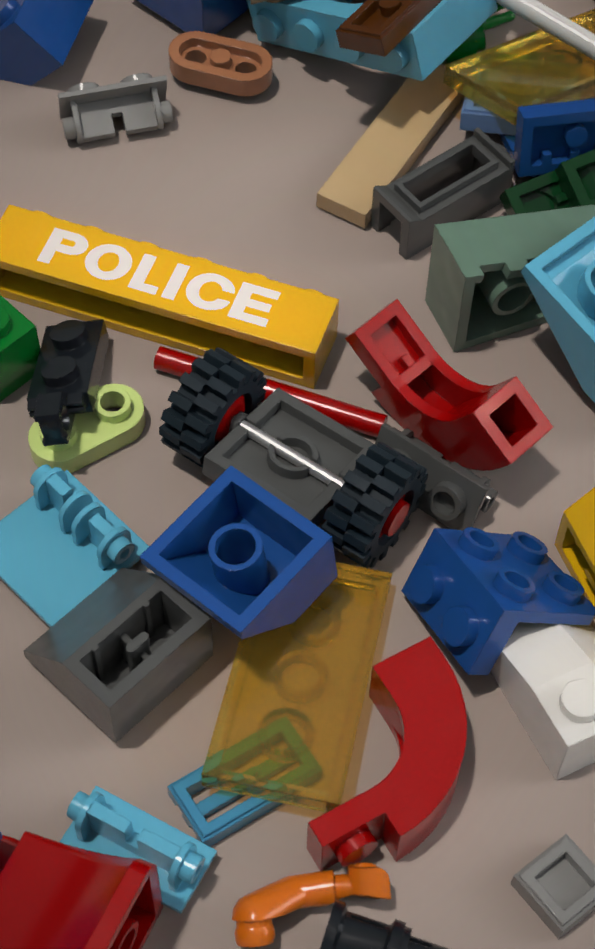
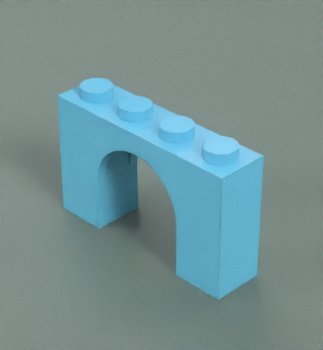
M247 0L253 27L259 41L419 81H424L498 10L496 0H442L384 57L344 49L339 46L336 30L363 3H350L353 0H285L278 3L264 1L251 4L250 0Z

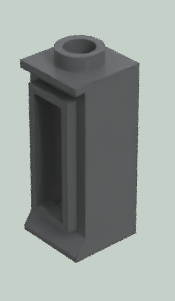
M478 127L474 129L472 137L386 186L373 187L371 226L379 232L391 225V221L397 218L402 223L399 254L407 260L432 245L434 224L474 220L501 204L500 195L504 190L511 187L515 160L510 156L505 147L495 143Z

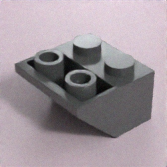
M122 567L24 650V655L104 733L117 743L214 655L212 620L199 606L158 575Z

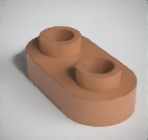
M202 31L182 33L175 37L169 45L170 71L181 82L244 97L258 95L267 90L272 83V57L260 45Z

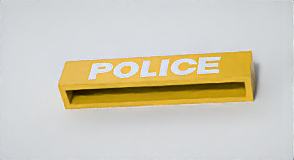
M9 204L0 219V295L2 297L82 321L104 319L106 328L203 357L205 351L209 349L215 351L216 347H219L260 370L264 375L307 388H315L337 337L339 299L326 296L317 290L302 289L274 281L258 273H246L215 264L202 257H191L159 248L150 242H139L107 233L94 226H83L55 218L42 211H31Z

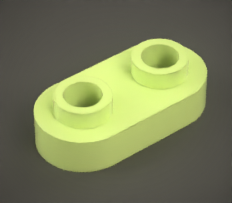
M113 383L100 386L94 411L75 414L68 444L44 446L39 423L34 422L28 433V442L34 463L37 467L47 464L51 468L60 467L64 471L68 470L70 473H73L134 442L145 428L143 400L136 390L127 385ZM113 407L121 408L117 411H106V409Z

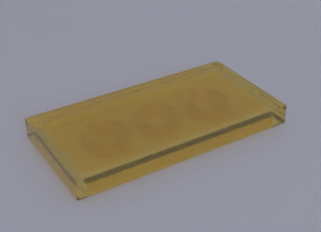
M595 9L569 18L595 34ZM539 29L445 65L443 83L516 126L519 106L586 100L594 97L595 60L544 30Z
M336 562L338 576L294 623L245 639L240 638L201 774L202 786L321 812H328L342 804L390 591L392 573Z

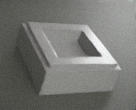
M567 834L517 872L511 881L514 889L558 939L595 910V865Z

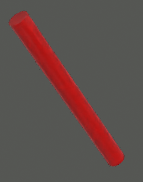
M161 346L155 355L154 369L181 377L184 372L188 374L192 372V363L198 357ZM266 378L267 384L263 387L266 390V394L261 402L277 388H280L350 430L377 438L381 426L384 423L387 424L388 415Z

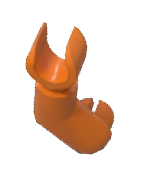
M358 862L347 866L348 874L334 875V870L285 876L238 899L232 911V920L236 921L235 941L240 947H261L274 943L275 927L272 919L287 915L297 909L327 907L335 903L336 899L340 900L351 895L373 899H391L389 875L385 870L370 862Z

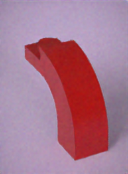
M398 299L386 305L345 338L380 385L371 393L382 407L403 429L408 428L413 431L414 437L443 454V458L452 463L456 462L462 467L480 471L500 469L511 465L554 428L517 376L497 385L487 386L475 383L456 372L436 352Z
M431 636L372 666L369 697L395 737L399 750V759L392 771L380 783L308 822L307 850L320 871L338 862L342 867H347L350 864L362 861L377 848V841L379 839H382L395 862L411 853L432 833L448 809L455 792L467 740V716L462 691L455 673Z

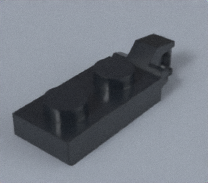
M104 319L84 322L67 320L57 325L46 326L27 396V410L30 418L33 417L35 422L39 423L44 446L68 444L75 414L94 411L109 343V335Z

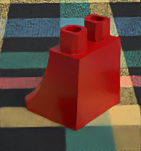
M28 831L24 832L20 840L2 835L0 840V949H142L163 909L157 865L140 858L119 857L77 848Z

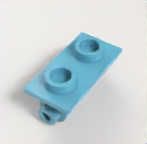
M95 786L90 795L79 791L74 796L67 810V817L72 819L73 822L60 840V843L119 857L140 858L157 865L162 904L180 914L217 854V850L98 786Z

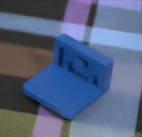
M467 527L464 530L434 528L401 590L468 675H489L518 622L590 625L595 618V607L583 595L584 588L573 577L563 573L547 555L548 549L543 542L528 533L520 531L514 532L511 535L488 533L474 527Z

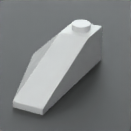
M518 622L490 672L554 779L558 780L595 763V628L591 625Z

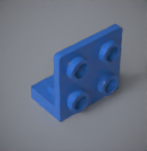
M595 98L518 107L516 135L499 134L506 150L515 160L514 168L518 177L541 176L555 170L561 162L595 149Z

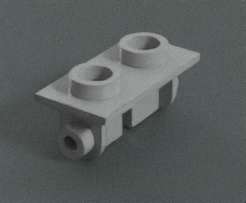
M138 73L125 77L121 83L99 86L97 83L85 82L70 87L67 92L58 93L59 116L62 119L65 139H76L77 143L80 144L115 137V129L112 118L120 116L123 119L126 135L164 129V123L173 122L171 104L169 100H166L167 76L152 77V75L147 73Z

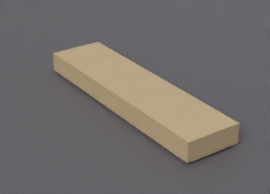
M440 64L424 81L407 78L317 192L316 207L365 229L371 221L373 187L386 186L408 172L465 96L470 77Z

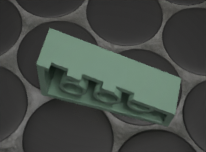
M595 204L434 224L425 302L453 352L547 323L521 271L527 263L595 217Z

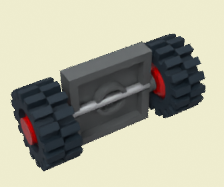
M216 347L215 351L213 349L205 351L203 359L198 357L192 363V372L190 374L184 372L178 381L182 385L177 392L172 390L168 401L172 404L171 407L163 410L161 420L165 423L159 427V435L162 436L161 442L202 467V474L213 481L231 465L318 526L324 519L327 520L321 526V529L332 536L334 549L366 569L374 567L378 560L381 561L387 555L389 546L393 547L399 540L398 535L401 530H405L410 523L408 519L411 513L417 510L420 504L418 498L424 493L426 488L424 483L428 479L427 469L382 442H378L377 445L373 444L280 388H277L258 406L257 404L265 398L266 390L263 389L267 384L266 378L263 376L264 373L222 348Z

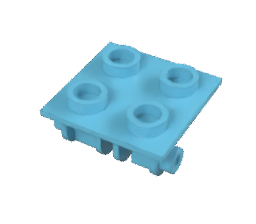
M45 464L36 469L30 478V483L34 486V495L0 520V579L51 628L122 567L129 569L140 560L139 556L149 546L68 470L64 471L60 467L51 468Z

